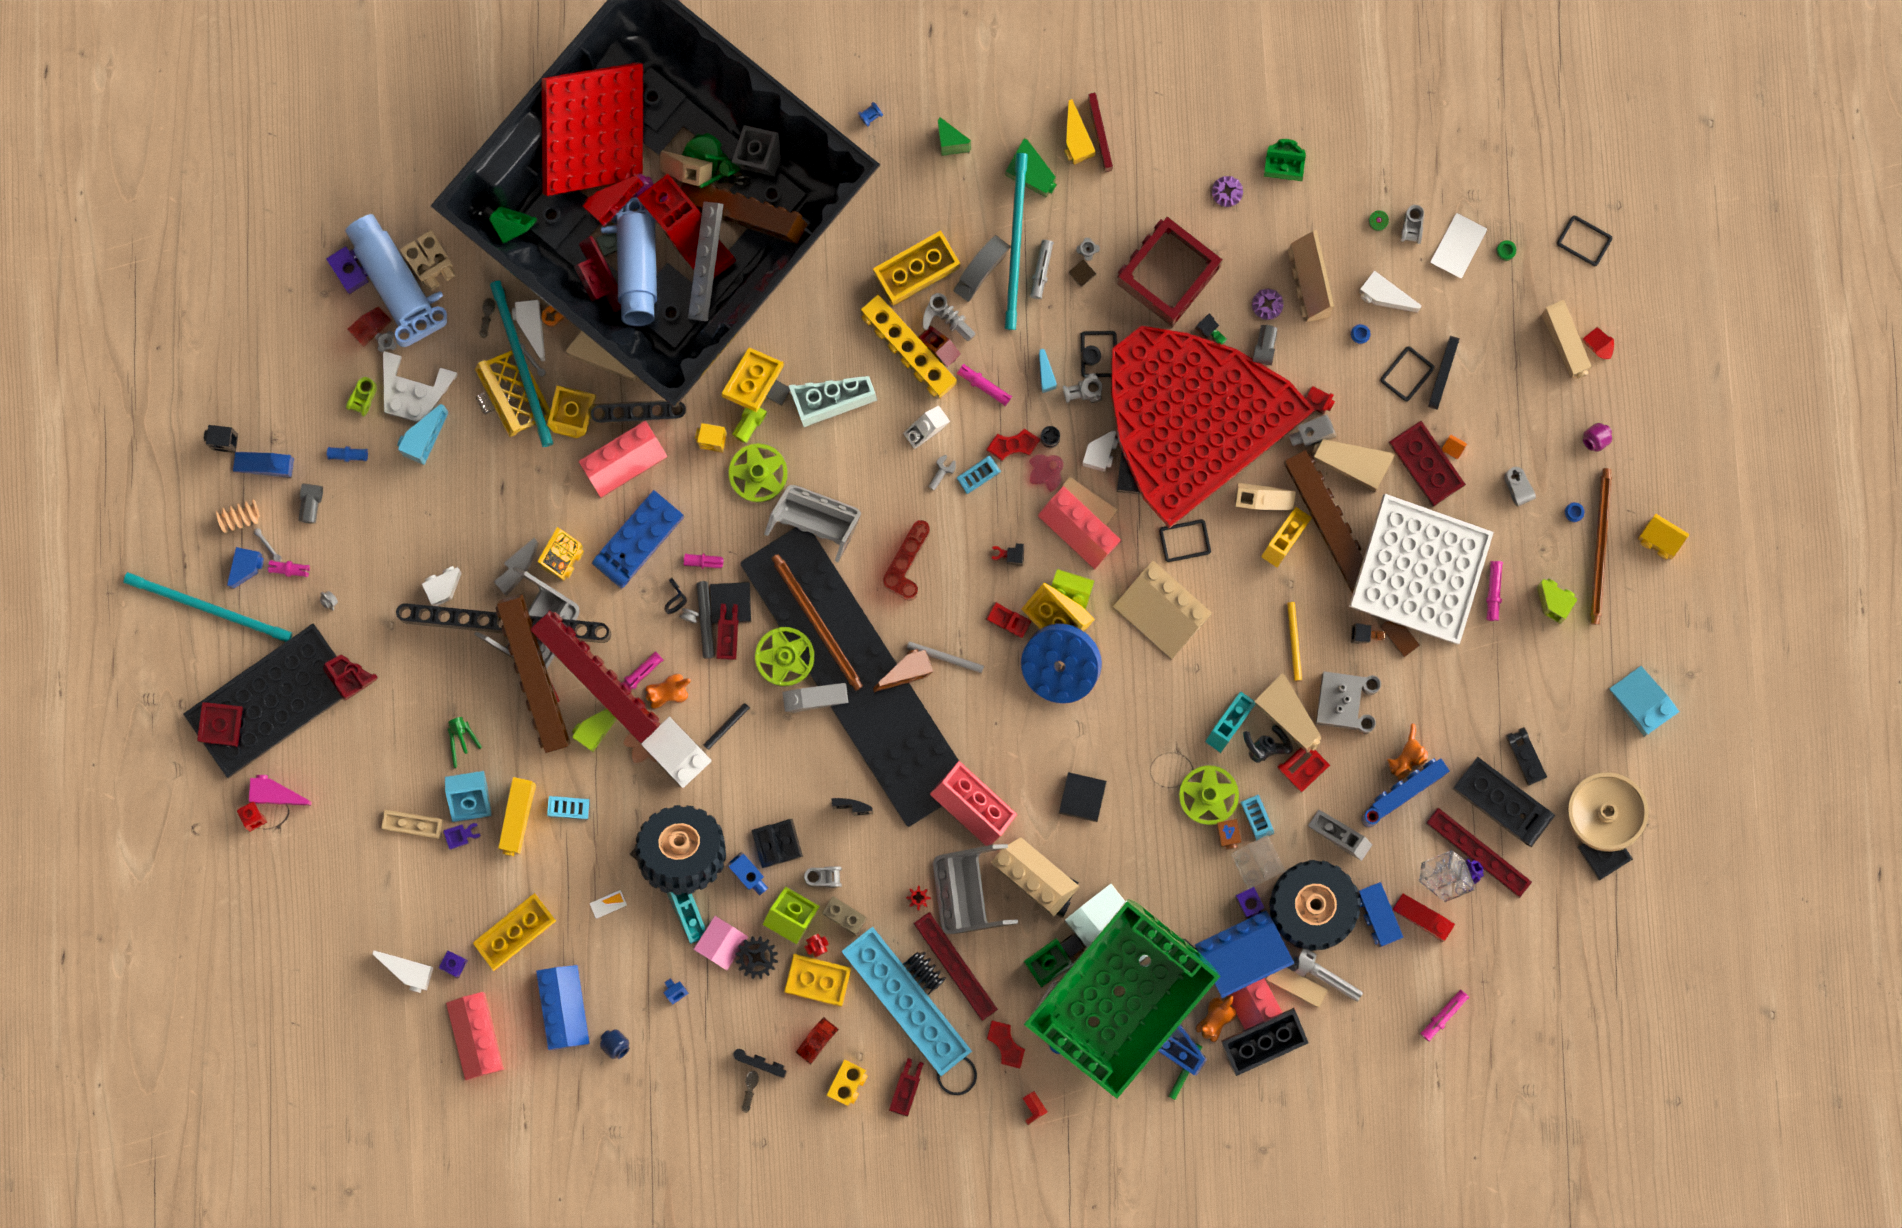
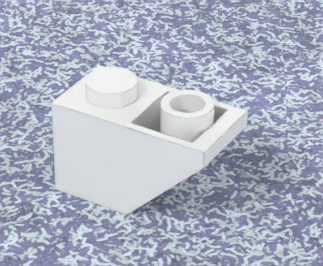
M937 406L925 412L903 434L913 448L916 449L940 432L950 421L941 408Z
M1111 431L1088 444L1083 466L1103 472L1106 471V467H1111L1113 456H1110L1112 448L1116 449L1118 438L1115 437L1116 431Z
M453 566L443 571L444 574L437 577L432 575L425 579L426 582L422 583L432 606L441 605L452 599L461 576V571L458 567L455 569Z

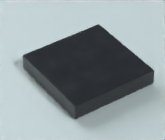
M750 582L710 584L712 624H718L721 604H726L725 619L732 620L733 604H737L738 623L751 622Z
M1584 843L1577 847L1599 881L1633 860L1626 848L1618 851H1600Z

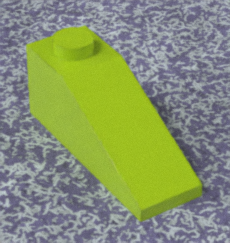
M605 709L584 720L582 724L578 723L572 731L574 733L572 737L594 752L617 719L608 709Z

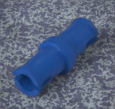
M350 446L345 448L328 447L327 459H338L345 462H350V460L367 462L368 449H351Z

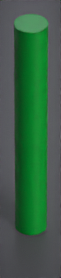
M1195 1043V1044L1198 1046V1048L1201 1050V1049H1202V1046H1200L1199 1044ZM1184 1068L1182 1069L1168 1097L1176 1100L1190 1072Z

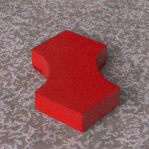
M1026 429L1011 437L996 434L986 451L1003 462L1006 457L1015 453H1023L1030 456L1041 439Z
M991 1020L987 1040L993 1042L999 1048L1001 1064L1020 1069L1025 1049L1019 1047L1013 1041L1011 1025Z

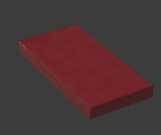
M1422 420L1389 441V445L1433 507L1466 485Z

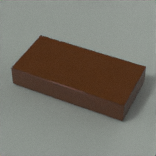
M1388 620L1380 626L1403 657H1406L1420 646L1405 626Z

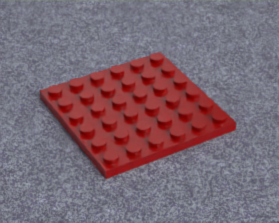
M637 62L542 78V171L544 195L549 196L619 183L633 176L643 174L642 63Z

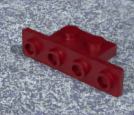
M590 236L579 243L587 260L577 264L574 268L591 301L606 296L613 311L618 312L621 310V304L618 302V285L595 240Z

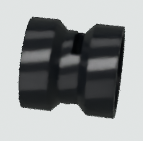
M1047 426L1041 432V443L1047 448L1056 447L1060 442V432L1054 426Z

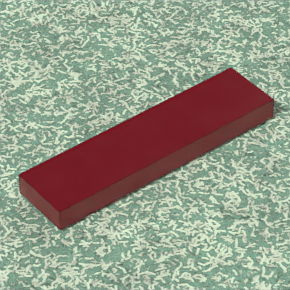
M1094 92L1088 94V101L1106 173L1112 171L1113 164L1097 95Z

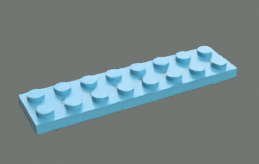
M873 926L841 951L940 1076L944 1075L972 1052Z

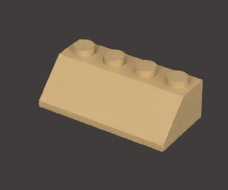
M1021 837L1008 844V848L1002 849L991 861L997 870L1053 917L1080 887Z

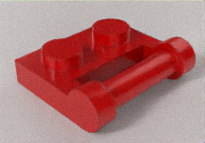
M1300 747L1283 764L1280 763L1277 768L1302 793L1330 764L1316 750H1310L1309 753L1312 756L1292 774L1289 769L1307 753Z

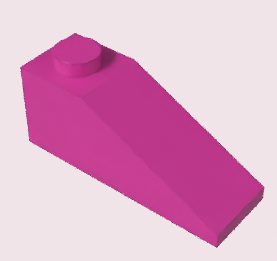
M256 775V778H250L249 802H255L256 804L311 806V801L272 779H268V775Z

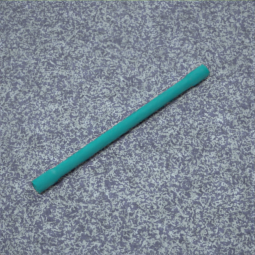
M1016 153L1015 162L1016 176L1007 310L1005 313V329L1016 330L1017 295L1024 188L1028 154Z
M500 280L490 283L491 291L506 330L537 426V432L542 447H549L554 443L549 428L546 425L516 333L504 289Z
M127 572L124 577L123 583L169 598L270 635L283 642H287L292 638L293 632L268 625L153 583Z

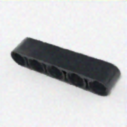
M666 400L598 403L590 406L588 415L590 419L599 423L678 419L685 415L686 406L680 401V412L673 414L671 411L672 405ZM655 405H660L661 412L658 415H653L652 408ZM636 406H640L642 409L639 416H634L632 412ZM616 407H621L622 414L619 417H614L613 410ZM597 408H601L603 411L600 418H595L593 415L594 410Z

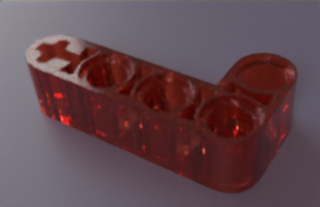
M918 520L913 524L883 578V583L887 590L908 601L914 600L918 595L916 583L906 578V575L930 534V526L924 520ZM922 526H924L925 533H920L919 540H921V542H919L916 539V536L918 534L917 527L921 528ZM908 543H915L917 549L910 552L906 549V545ZM903 559L907 562V566L904 569L896 566L899 560ZM889 577H896L898 580L894 586L888 585L886 581ZM907 586H912L915 589L912 595L908 596L904 593V589Z

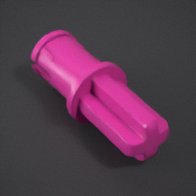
M685 553L684 566L701 567V569H704V567L721 569L723 567V557L705 556V553L702 555Z

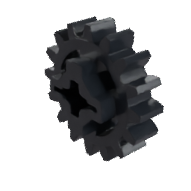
M752 936L751 942L745 939V946H738L741 949V953L737 952L735 955L739 956L740 959L735 962L742 965L739 967V971L746 970L744 976L750 973L752 974V979L756 975L762 979V974L770 975L769 969L775 970V967L772 965L773 963H778V960L774 959L778 952L772 951L775 945L769 946V939L762 942V936H760L758 941H755V938ZM755 944L760 945L759 948L755 950H751L748 948ZM767 949L770 953V962L765 959L764 953ZM749 952L756 955L758 952L761 953L760 957L765 963L759 961L753 963L754 959ZM744 954L747 955L749 958V963L747 967L743 959ZM762 965L765 967L761 971H753L756 966Z

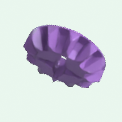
M1223 176L1215 181L1212 187V196L1219 205L1231 207L1241 200L1243 186L1238 179L1232 176ZM1225 184L1229 189H1234L1230 193V199L1226 193H1221L1225 190Z
M1269 288L1260 290L1252 301V308L1255 314L1265 320L1274 319L1279 316L1284 305L1282 296L1276 290ZM1264 297L1268 301H1273V303L1271 304V309H1269L1267 306L1262 307L1265 303Z

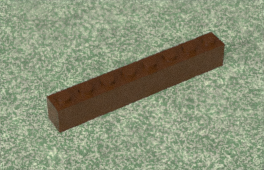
M683 182L681 190L698 208L700 213H702L704 202L723 204L721 220L796 245L804 233L805 227L808 225L802 219L803 216L796 211L790 213L783 207L778 206V208H775L768 202L762 204L753 197L747 199L740 193L732 194V192L725 188L719 190L712 184L699 188L697 185Z
M1304 450L1285 460L1284 466L1353 594L1364 559L1360 553L1362 550L1357 540H1353L1351 536L1353 532L1348 522L1344 523L1341 517L1343 516L1339 505L1335 506L1332 500L1334 498L1330 488L1326 489L1323 483L1325 479L1320 470L1317 471L1314 466L1316 462L1311 453L1308 454Z
M523 594L502 599L497 603L496 613L503 622V635L508 637L510 643L508 644V650L510 655L514 656V668L516 673L520 674L522 680L520 681L521 690L523 693L526 692L528 699L526 700L528 710L532 711L534 717L532 719L533 727L535 730L538 729L540 735L538 737L539 745L541 748H544L545 753L566 748L571 742L537 637L530 630L533 625Z

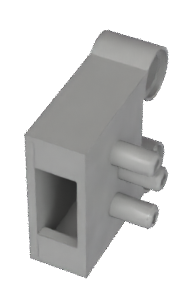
M1324 671L1322 673L1316 724L1358 730L1363 734L1371 733L1376 726L1374 717L1367 714L1358 719L1361 690L1368 695L1376 694L1381 687L1380 679L1374 675L1360 677ZM1367 681H1374L1377 686L1376 689L1369 690L1366 686ZM1364 719L1369 720L1371 728L1364 729L1361 726V721Z

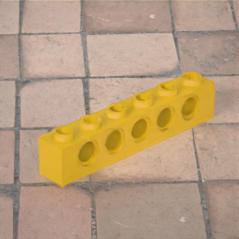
M879 294L861 309L862 320L868 326L871 324L876 329L874 333L881 340L884 338L889 343L887 347L892 353H898L902 357L900 361L906 368L911 367L915 373L913 375L920 383L922 381L925 382L928 386L926 388L933 397L937 396L940 399L957 384V379ZM879 315H884L887 320L885 323L880 324L876 321V318ZM893 329L900 332V335L896 338L889 336V332ZM904 344H911L913 349L910 352H905L902 350ZM918 358H923L926 360V364L924 366H917L915 361ZM932 372L939 374V378L935 381L928 378V375Z

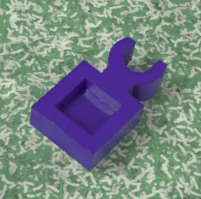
M472 823L467 829H464V826L461 824L443 830L449 849L452 850L469 844L467 839L469 837L473 839L481 837L480 833L472 834V829L477 827L478 824Z

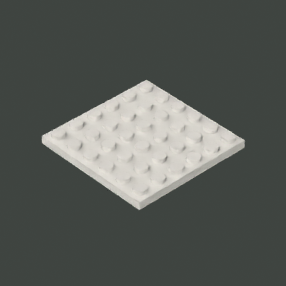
M1383 494L1349 607L1448 642L1460 644L1494 532Z

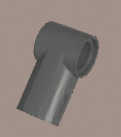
M1261 325L1258 343L1254 350L1253 362L1272 366L1275 352L1274 344L1277 336L1276 327Z
M302 484L300 490L301 507L299 522L316 524L318 506L323 496V486Z

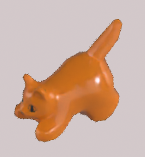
M680 674L669 676L662 683L646 686V699L652 702L651 708L653 709L661 707L668 701L682 703L688 698V692H686L685 687L691 680L689 678L683 679V676Z
M1413 723L1410 726L1408 742L1405 744L1399 758L1394 760L1387 759L1391 773L1395 774L1400 781L1409 775L1413 765L1421 766L1428 758V752L1415 740L1416 727Z
M1233 996L1227 997L1224 1001H1221L1219 998H1213L1208 1005V1014L1197 1024L1196 1032H1201L1203 1038H1210L1212 1042H1216L1223 1026L1234 1020L1236 1016L1235 1008L1231 1007Z

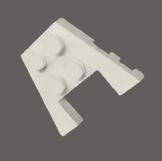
M384 351V412L418 423L435 408L441 396L445 394L449 385L456 379L458 374L457 372L440 368L434 387L398 377L396 375L402 357Z

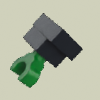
M1209 313L1197 324L1195 329L1206 339L1211 335L1217 343L1222 345L1226 342L1227 338L1216 330L1219 324Z

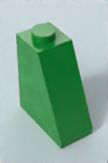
M1024 138L1016 153L1028 154L1025 187L1047 197L1049 193L1052 194L1057 186L1055 183L1056 176L1031 143ZM1016 153L1005 171V176L1014 181L1016 176Z

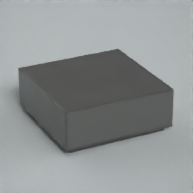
M775 380L766 398L782 406L790 392V388Z

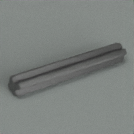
M700 581L696 585L702 651L704 659L714 658L715 653L709 587L707 581Z

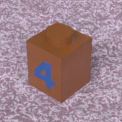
M1237 819L1218 822L1216 825L1221 847H1226V850L1238 848L1237 844H1241V837Z

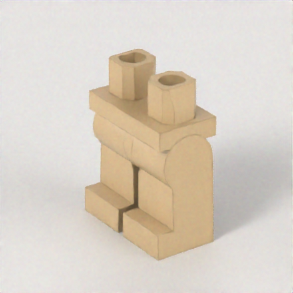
M432 230L417 238L427 257L424 256L415 240L400 249L423 285L426 284L431 291L440 286L435 278L442 273L446 281L455 277L452 269L453 265Z

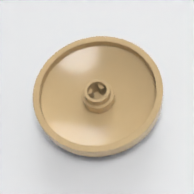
M1599 773L1586 778L1575 788L1568 805V819L1575 835L1584 844L1600 851H1618L1629 847L1642 835L1648 821V804L1642 790L1629 778L1616 773Z

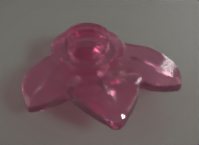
M1043 454L1032 457L1029 462L1034 469L1030 474V483H1045L1050 492L1055 490L1062 480L1060 474L1064 467L1062 458L1057 455L1047 457ZM1052 461H1055L1057 464L1055 469L1050 466Z

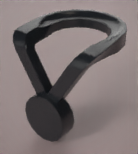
M670 578L669 582L676 589L678 595L669 600L665 605L664 610L667 614L677 612L687 603V598L680 591L679 585L673 578ZM680 597L683 598L677 606L669 609V606Z

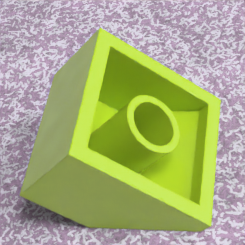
M785 887L770 908L763 925L791 942L798 944L820 906Z

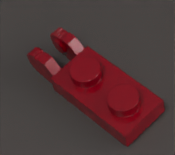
M721 604L720 619L718 620L716 659L736 660L739 622L737 620L738 605L733 604V617L730 620L725 619L726 604Z
M910 1058L907 1059L903 1073L901 1072L889 1111L906 1117L909 1115L924 1065L922 1062L917 1065L915 1077L908 1075L909 1068L912 1065V1059Z

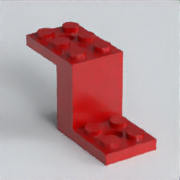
M666 174L637 198L660 225L675 249L694 270L702 214L669 174ZM667 196L664 202H660L662 197ZM720 240L718 241L714 278L737 261Z

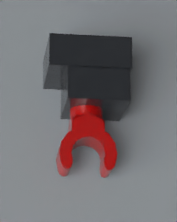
M1016 543L1015 548L1008 547L1007 550L993 546L992 549L998 550L1000 554L997 557L992 556V560L998 561L1001 558H1007V564L1023 566L1025 546L1024 544Z

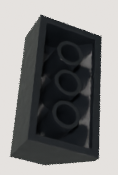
M1295 1008L1221 1040L1226 1058L1236 1076L1309 1043Z

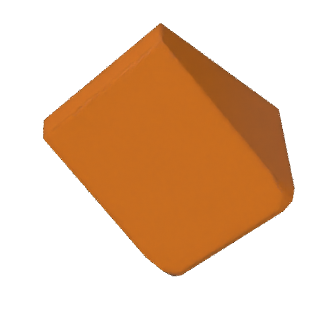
M1450 435L1442 447V451L1455 459H1459L1467 443Z

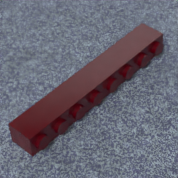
M549 610L530 630L642 744L660 726L657 715L649 712L645 708V703L640 698H635L631 694V689L625 683L621 684L618 681L616 673L611 669L608 670L603 665V660L598 655L594 656L589 651L590 647L583 640L580 641L575 636V631L569 626L566 627L561 622L562 618L556 612L552 613Z

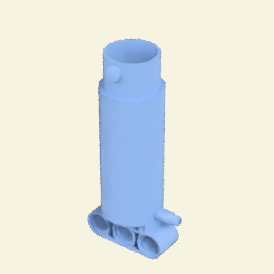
M634 197L610 220L617 225L602 227L601 233H617L618 302L621 304V320L630 326H645L654 321V304L657 301L656 220L640 203L638 198Z
M369 214L350 224L345 232L355 247L353 251L398 325L395 331L396 343L401 347H407L444 327L447 323L446 310L439 306L433 308L431 306L432 303L443 297L442 292L439 291L426 298L387 231H383L375 216ZM435 314H441L443 315V319L440 321H436L433 319V316ZM419 323H423L426 325V328L418 330L416 326ZM401 333H408L409 338L402 340L399 338V335Z

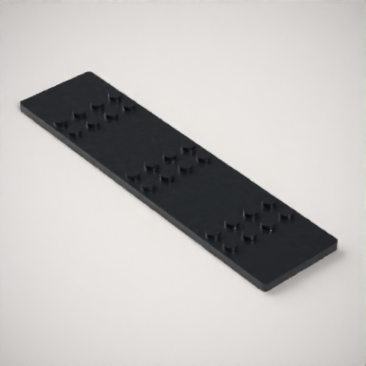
M795 527L741 561V567L779 627L797 629L810 640L814 649V664L809 674L816 685L825 686L846 683L848 703L830 707L905 825L911 827L941 808L942 805L930 793L959 760L910 683L874 692V686L897 663L816 536L811 532L801 531ZM779 554L781 559L785 561L794 578L860 678L859 681L863 687L855 691L853 686L849 684L839 665L791 593L786 582H784L774 567L775 564L771 558ZM783 632L789 642L801 638L794 633ZM809 647L800 656L807 666L810 661Z

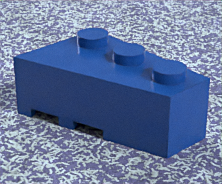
M1181 1024L1158 1050L1194 1076H1197L1207 1061L1205 1055Z

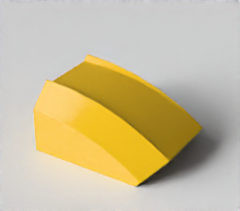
M556 385L547 426L557 434L573 438L584 436L590 421L588 409L595 403L596 394Z

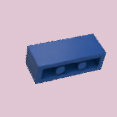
M1379 882L1357 892L1360 898L1359 907L1364 908L1366 913L1363 915L1367 926L1371 925L1373 933H1371L1374 944L1382 947L1404 938L1382 883Z

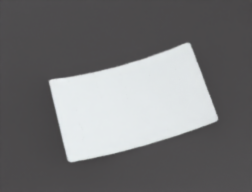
M1456 213L1431 263L1462 278L1487 228Z

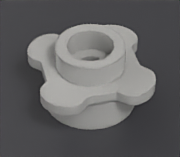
M1085 238L1081 246L1076 248L1077 253L1082 254L1086 261L1092 260V256L1100 250L1099 245H1095L1090 238Z
M388 331L385 334H376L375 339L379 345L377 349L380 352L396 348L397 344L394 342V333L392 331Z
M330 591L326 593L321 592V604L326 609L335 610L334 606L338 603L336 597Z

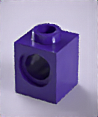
M1254 887L1235 896L1245 918L1260 914L1261 910L1264 909ZM1247 899H1253L1256 902L1255 909L1250 910L1245 906Z
M447 951L439 969L459 978L468 960L451 951Z

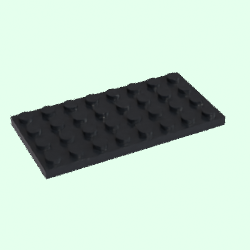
M312 623L187 710L183 715L198 735L202 702L243 707L238 746L203 743L229 779L343 699L323 670L324 664L337 656L316 625Z

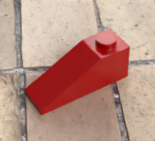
M633 176L597 191L594 195L588 197L583 207L605 227L644 184L639 177Z
M1402 893L1392 909L1441 942L1447 939L1455 926L1453 922L1404 893Z

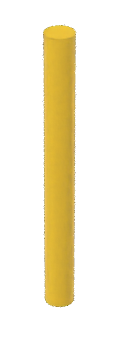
M1288 602L1294 681H1301L1302 673L1295 602Z

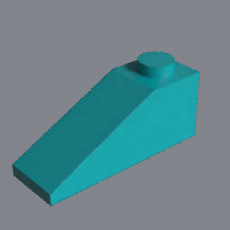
M1240 691L1205 742L1222 753L1255 706V701Z
M672 892L667 893L689 943L692 944L698 941L706 928L692 893H681V895H674Z

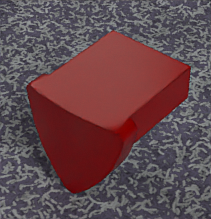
M1596 327L1583 338V341L1598 357L1611 359L1614 351V338L1609 337L1600 328Z
M1035 1091L1023 1097L1024 1102L1033 1114V1116L1025 1120L1027 1125H1030L1048 1112Z

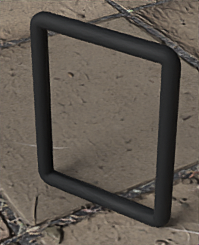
M1574 215L1558 239L1557 245L1585 262L1597 266L1613 238L1610 234ZM1574 219L1609 238L1595 262L1561 243Z
M1083 331L1081 333V352L1085 348L1084 335H1113V347L1117 345V334L1115 331ZM1081 360V375L1084 377L1088 374H1085V364ZM1096 373V376L1111 377V373Z
M1407 346L1384 373L1380 381L1401 399L1409 401L1434 371L1435 367L1417 351ZM1409 350L1431 368L1406 398L1387 383L1385 378Z
M1203 519L1175 524L1171 528L1165 526L1159 529L1166 562H1174L1211 553L1206 523ZM1202 523L1207 551L1169 558L1163 531Z

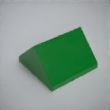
M940 117L938 119V132L941 155L970 152L971 140Z
M499 207L490 216V221L503 243L527 232L537 220L535 217L504 207Z
M1057 938L1023 962L1041 988L1073 965Z

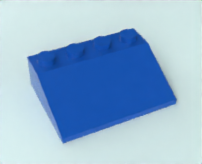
M1267 910L1195 944L1197 951L1219 973L1220 977L1214 985L1222 998L1294 964Z

